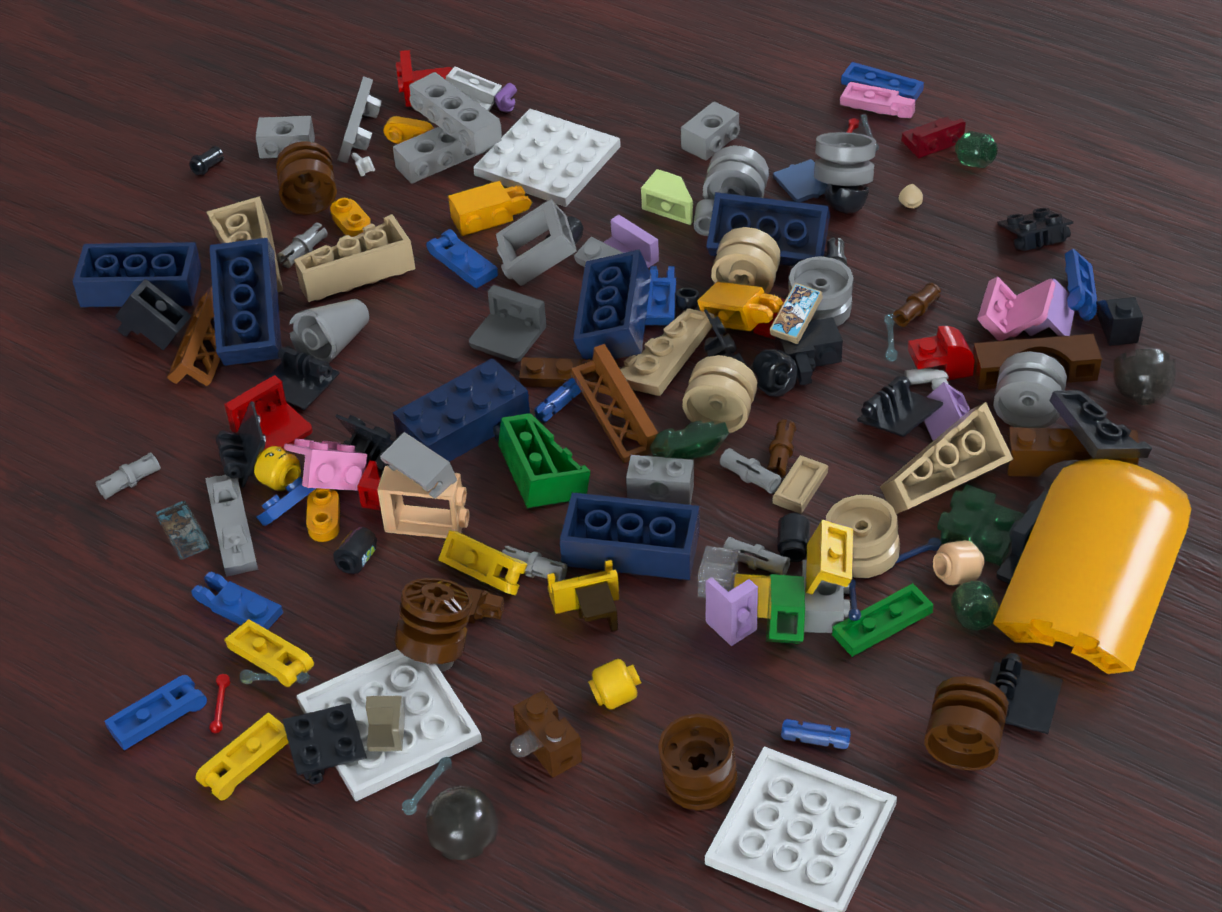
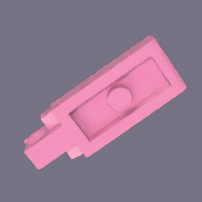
M850 82L840 97V105L854 109L873 111L878 114H891L892 116L897 115L899 118H912L915 113V99L902 97L899 95V91Z

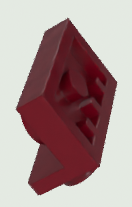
M944 117L902 132L901 141L919 159L963 143L966 122L962 118L952 122L948 117Z

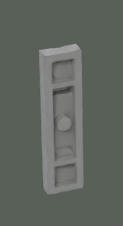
M363 76L337 158L339 161L348 162L352 147L367 150L372 133L360 128L359 124L362 115L377 118L382 101L369 95L373 79Z
M227 475L205 478L226 577L258 570L238 478L233 479Z

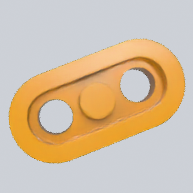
M393 116L388 119L383 131L388 140L399 144L435 128L426 121Z
M340 198L332 203L330 207L332 220L345 235L355 237L363 233V227L371 224L369 216L352 199Z
M316 488L307 497L306 524L309 536L315 541H330L340 531V501L338 493L334 489Z

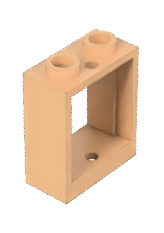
M385 466L377 489L385 532L446 539L449 530L461 533L462 528H467L469 509L464 507L467 491L466 487H462L460 474L455 473L457 481L435 498L449 500L450 510L409 506L403 504L402 495L433 498L429 495L431 490L425 491L422 486L400 471H393L388 466Z

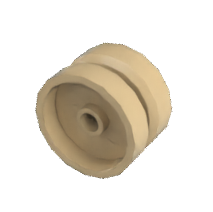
M742 227L732 229L723 236L717 249V256L712 266V280L714 284L716 282L763 287L764 293L769 294L774 285L776 271L780 262V249L777 242L769 234L756 228Z
M720 355L706 357L697 362L692 371L689 385L683 397V410L691 422L708 432L720 434L735 432L742 428L748 420L751 404L757 391V380L751 369L732 357Z
M873 495L847 497L832 506L826 515V521L853 528L852 577L870 578L881 575L892 568L899 558L900 551L898 520L893 506L884 499Z

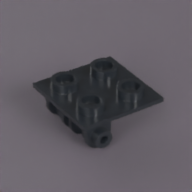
M1037 208L1033 210L1032 214L1028 215L1012 214L1007 216V220L997 222V225L1017 234L1018 238L1014 239V246L1017 250L1021 249L1022 251L1034 249L1036 246L1039 248L1043 244L1047 246L1066 241L1071 236V231L1067 225L1074 224L1072 220L1063 217L1062 214L1050 211L1049 208Z
M704 309L717 335L705 341L704 350L708 357L717 355L732 357L746 365L740 353L734 354L738 348L730 334L723 335L726 329L719 317L712 318L708 310Z
M287 346L279 349L278 358L281 359V364L265 380L276 375L282 381L286 403L305 411L340 373L332 369L328 362L317 360L314 356L307 355L304 352L299 353L292 347Z
M897 376L888 384L889 386H884L872 398L863 403V408L861 409L863 415L857 418V421L904 437L943 406V402L910 392L909 386L911 382L909 378Z
M250 401L237 433L222 430L216 437L225 475L233 479L239 478L240 485L243 488L248 477L254 474L256 458L259 452H263L266 443L265 434H262L260 427V416L256 413L253 401Z
M336 414L335 417L352 435L350 440H345L343 444L356 446V452L367 454L366 463H369L370 460L376 461L377 468L384 471L385 466H389V464L384 463L380 456L394 443L390 439L391 434L377 426L374 429L366 427L362 420L352 415L347 419Z
M1015 653L1007 654V656L1002 658L1001 663L995 662L989 683L999 688L1007 698L1008 709L1005 723L1045 734L1049 733L1063 679L1022 669L1020 657Z
M351 703L282 719L297 776L303 774L304 778L311 784H318L323 780L326 768L367 759Z

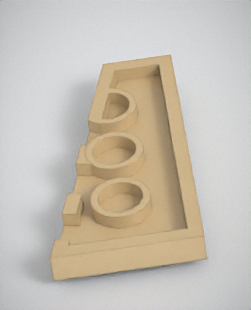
M687 309L663 329L664 334L655 339L651 338L645 343V350L641 354L629 356L624 360L625 366L620 370L632 390L661 396L711 330L712 325L705 312Z

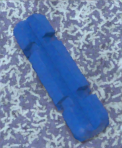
M569 378L563 386H560L544 400L545 403L541 402L534 408L536 419H539L541 422H547L554 416L553 414H556L581 392L575 379Z
M785 719L782 724L781 736L784 740L796 741V738H800V742L822 746H829V743L834 744V748L847 749L850 743L851 732L848 728L836 727V730H832L829 725L804 721L803 725L798 724V720Z

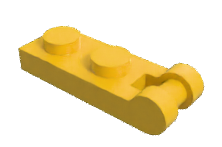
M452 530L448 532L438 559L461 572L512 595L517 594L519 589L518 579L520 574L525 573L528 565L524 561L512 558ZM502 567L508 568L505 579L499 576Z
M250 619L225 638L228 649L275 676L285 687H290L297 681L296 676L301 672L306 673L314 666L312 658L305 651ZM288 661H291L290 665H285Z
M268 712L206 762L197 771L196 780L204 787H211L212 794L219 800L227 799L239 783L288 744L284 725ZM224 769L228 771L222 777L219 776V773Z

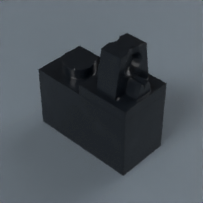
M144 279L128 297L115 317L122 322L117 331L123 336L127 337L131 331L137 335L141 332L164 351L181 331L191 315L148 280Z
M833 317L810 321L798 344L775 337V349L784 351L795 361L797 380L800 385L812 384L811 376L815 367L842 362L843 340Z

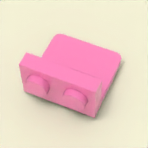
M997 276L988 282L977 320L998 341H1003L1009 337H1016L1023 330L1033 325L1038 326L1046 320L1056 283L1052 279H1048L1015 295Z
M295 439L294 444H284V450L305 455L303 487L358 491L357 486L366 469L367 454L356 452V446L333 441H322L320 443L306 439Z

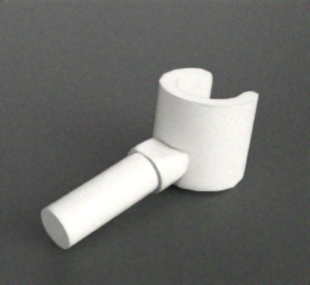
M357 153L352 154L360 176H365V173L375 171L369 156L361 158Z

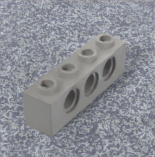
M436 72L409 85L410 103L413 109L422 113L430 122L438 125L446 134L454 137L462 146L467 147L475 154L502 141L500 119Z
M437 127L393 146L395 167L412 184L490 150L494 145L475 154L467 147L462 146L454 137L446 134L442 128Z

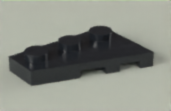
M1080 390L1053 391L1049 401L1093 459L1148 458L1152 447L1145 441L1138 444L1129 436L1131 430L1123 424L1116 425L1106 418L1107 411Z

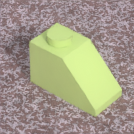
M656 169L641 187L642 209L691 225L693 222V200L682 178Z

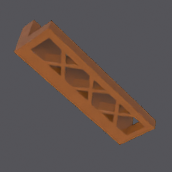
M212 286L198 299L168 373L167 379L175 384L186 374L205 386H208L214 377L220 358L216 353L215 331L210 321H214ZM210 340L215 351L207 352L202 341ZM202 360L207 370L206 373L193 366L194 362Z
M602 344L594 347L593 361L571 368V374L623 463L630 461L631 455L645 456L656 452L658 443L656 428L606 345ZM596 370L600 377L596 384L585 380L582 375ZM598 393L611 396L613 399L611 405L597 402L596 397ZM611 415L624 418L626 421L624 428L611 425L609 422ZM626 437L638 441L640 447L626 451L622 443Z

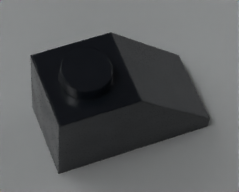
M1129 297L1097 301L1096 314L1109 346L1138 343L1143 315L1136 298Z

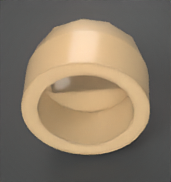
M910 184L900 192L899 201L907 208H918L923 202V194L917 186Z

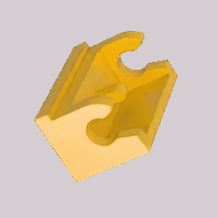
M612 560L604 562L605 571L555 582L554 573L547 574L548 592L555 614L576 610L575 588L604 581L608 583L613 600H619L618 575L616 569L613 570Z

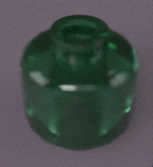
M968 131L957 141L955 152L962 165L985 168L995 160L998 146L990 134Z
M969 581L957 587L952 594V609L958 622L964 628L978 631L993 624L999 610V605L993 591L987 584L981 581Z

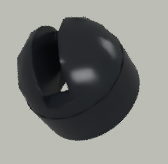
M680 288L676 291V304L680 310H694L697 307V300L699 299V292L693 288Z

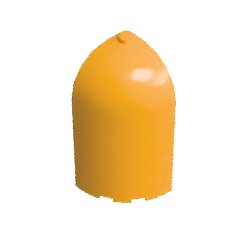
M1085 459L1063 468L1048 491L993 624L1015 643H1040L1053 647L1055 641L1070 645L1073 647L1071 653L1088 660L1107 674L1134 671L1188 528L1191 506L1187 494L1166 478L1146 468L1122 461Z

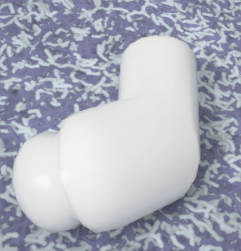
M924 368L905 370L904 376L909 378L911 385L932 382V389L935 390L943 382L948 384L947 379L949 377L942 370Z

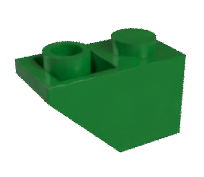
M770 574L766 642L800 644L804 640V576Z

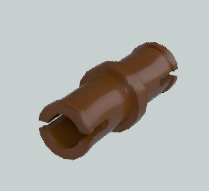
M930 282L918 293L911 294L906 299V303L894 311L893 320L895 323L905 327L915 317L925 314L928 306L941 297L939 286Z
M786 419L778 421L776 425L777 429L774 440L769 445L770 458L766 468L773 473L777 468V474L780 475L781 479L786 476L788 459L793 455L794 446L792 442L796 431V424L792 421L789 422L788 430H785Z

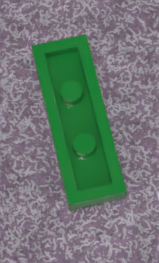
M912 583L860 611L861 618L858 621H851L847 618L832 626V636L853 657L933 613L934 604Z

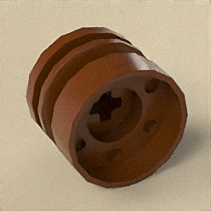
M309 141L295 142L285 147L279 153L276 161L281 202L287 209L296 214L311 215L326 210L334 202L337 194L330 153L325 147Z
M421 578L406 584L401 593L400 617L397 621L394 639L396 648L404 656L427 664H445L461 657L465 648L466 626L470 619L469 612L473 601L470 593L463 586L440 578Z
M962 676L942 681L935 691L931 716L929 717L924 745L928 753L937 761L952 768L981 770L990 767L998 760L1002 731L1004 730L1008 709V701L1005 694L995 685L979 678Z
M696 713L682 716L665 728L661 733L658 749L665 789L671 799L684 808L699 811L715 808L727 801L735 791L738 779L732 734L727 726L711 715Z

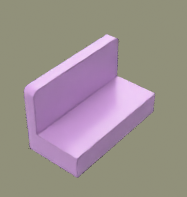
M621 215L611 219L612 237L603 243L623 253L640 249L648 268L659 261L657 238Z
M1055 278L1052 279L1056 285L1049 306L1048 316L1042 324L1038 326L1033 325L1025 329L1030 336L1048 327L1058 336H1070L1074 311L1068 307L1067 298L1069 293Z
M945 382L927 396L928 398L943 402V406L924 420L932 440L934 441L970 410L963 393Z
M712 577L706 580L707 624L731 646L756 631L758 586L748 579L728 592Z

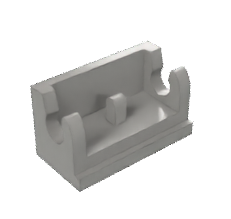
M405 432L380 456L384 463L389 464L388 467L390 469L400 471L422 486L425 491L431 490L429 495L433 498H437L451 484L457 481L449 461Z

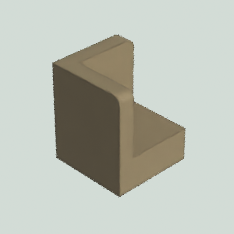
M367 696L365 708L369 723L368 751H402L405 726L402 696Z

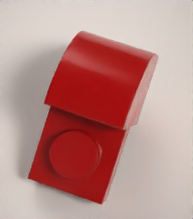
M938 326L936 336L908 341V351L917 370L937 366L938 370L947 373L949 377L947 381L973 376L974 355L963 334L958 329L951 326Z

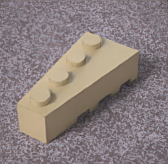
M260 196L206 212L220 243L267 237L275 252L269 219ZM275 252L277 292H281L283 287Z
M393 214L385 217V223L375 227L372 223L363 227V233L355 237L346 235L339 238L337 245L333 247L324 245L294 259L300 289L308 302L322 300L326 296L339 292H348L355 287L373 284L381 279L394 275L399 276L415 269L411 240Z
M985 402L969 410L880 486L886 501L893 506L896 514L1013 460L987 403Z

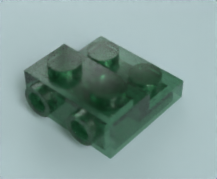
M699 420L686 425L683 430L674 431L673 428L659 432L650 445L653 457L693 460L714 454L729 435V431L725 422L715 425L714 421L703 423Z
M966 484L962 492L958 490L954 492L950 502L951 512L944 511L939 519L937 529L941 530V545L963 540L970 541L978 547L985 561L1001 566L1012 546V538L1009 537L1011 527L1016 520L1020 521L1025 514L995 504L996 494Z

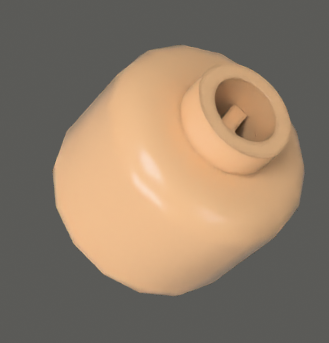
M967 540L941 545L933 558L935 574L944 583L952 586L976 581L981 575L984 566L983 554L974 543Z

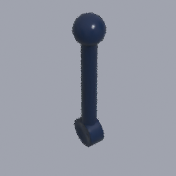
M934 537L930 538L928 544L899 555L896 563L928 550H938L941 546V540Z
M851 580L849 583L851 610L848 612V617L851 621H858L861 618V612L857 609L855 580Z

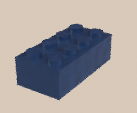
M715 192L706 246L710 256H717L719 243L726 233L732 229L748 227L756 228L769 234L777 242L780 249L779 265L795 266L798 262L807 258L824 257L830 219L829 207Z
M268 238L210 245L217 355L224 366L280 359L278 358V351L282 345L275 252Z
M196 242L84 244L73 278V285L80 307H122L144 279L148 280L179 306H193L202 269Z
M640 249L586 261L573 338L583 359L593 360L594 347L602 344L606 345L614 359L641 354L651 273Z
M492 358L394 411L393 418L396 437L398 439L405 432L450 462L494 437L493 426L498 425L501 418L530 413L528 390Z
M572 493L560 537L561 562L566 563L567 567L605 571L604 562L612 560L613 570L616 569V572L690 580L700 532L699 506Z

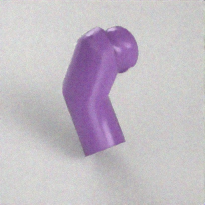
M507 83L495 95L494 101L502 112H510L514 108L515 99L511 100V98L517 92V89L512 83Z

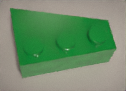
M531 413L501 418L498 446L527 508L570 501L572 493L587 494L591 471L585 465L580 466L572 459V452L567 448L562 449L554 441V435Z

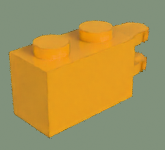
M500 181L448 196L450 215L461 236L513 221V215L528 210L532 202L528 196H525L526 192L522 186L515 185V187L504 188Z
M716 282L697 300L700 311L704 312V309H707L709 313L714 314V317L718 316L725 328L752 331L759 323H769L773 319V312L779 313L784 304L778 296L765 294L763 287Z

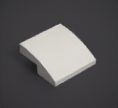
M454 67L445 79L488 111H490L495 102V95L502 87V85L458 67Z

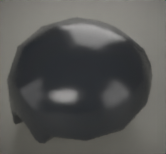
M828 184L825 189V199L829 206L845 214L854 213L864 206L869 188L865 187L863 191H859L858 186L847 188L841 185Z
M764 349L756 355L751 365V370L758 378L757 387L769 396L775 397L783 396L794 388L797 378V366L787 353L776 349Z

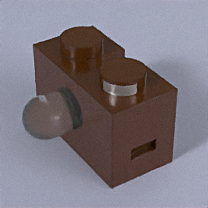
M543 690L513 706L515 728L519 734L510 744V750L513 755L525 757L533 752L552 778L582 762L579 734L565 717L559 720L558 708Z

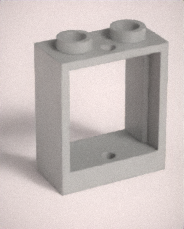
M552 199L496 234L499 245L496 249L503 260L501 265L502 271L508 279L513 278L520 286L577 251L567 216ZM549 230L550 237L517 257V249Z

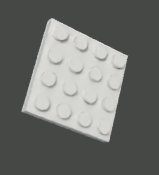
M529 109L501 138L502 141L496 143L474 166V175L492 182L500 181L502 185L507 187L522 186L527 194L547 201L552 199L555 204L567 207L620 148V138Z
M398 649L297 695L298 703L304 714L351 703L367 759L335 767L355 801L482 742L480 731L437 665L414 661L404 656ZM367 696H402L405 712L402 751H368L369 723L365 708Z
M764 747L705 855V865L822 912H845L893 813L897 796Z

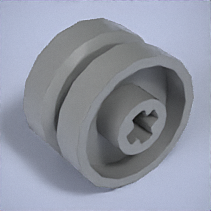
M845 132L827 133L817 136L815 153L821 158L815 161L814 178L823 183L841 186H857L872 182L874 164L869 160L875 157L876 140L866 135Z
M733 145L720 149L714 154L708 167V174L703 184L704 198L714 200L715 192L763 198L764 189L769 177V168L765 159L756 151L744 146Z
M820 256L802 260L791 269L789 293L795 283L822 291L823 298L810 321L833 317L836 325L839 326L850 317L854 278L848 266L834 258Z
M1031 351L1016 353L1007 358L1000 366L993 406L997 415L1005 423L1013 427L1046 428L1054 424L1060 415L1049 400L1053 391H1065L1067 375L1064 367L1056 359L1046 354Z

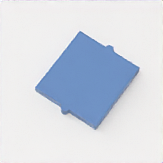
M812 159L796 165L791 164L790 167L773 173V178L795 202L819 198V195L825 194V189L828 185L814 178L815 162Z

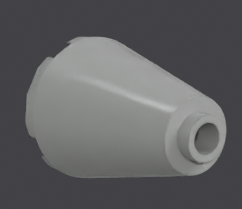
M351 299L296 313L290 320V324L293 323V331L290 332V338L296 351L312 355L320 361L332 362L368 323V308L361 301Z

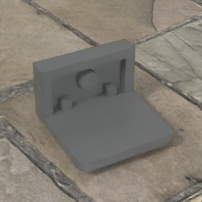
M493 285L488 291L490 314L469 338V346L511 362H519L546 329L545 303L536 298Z

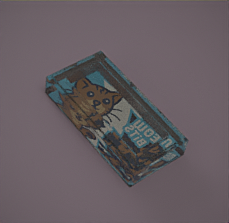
M185 500L155 512L157 520L180 560L210 548L206 535Z

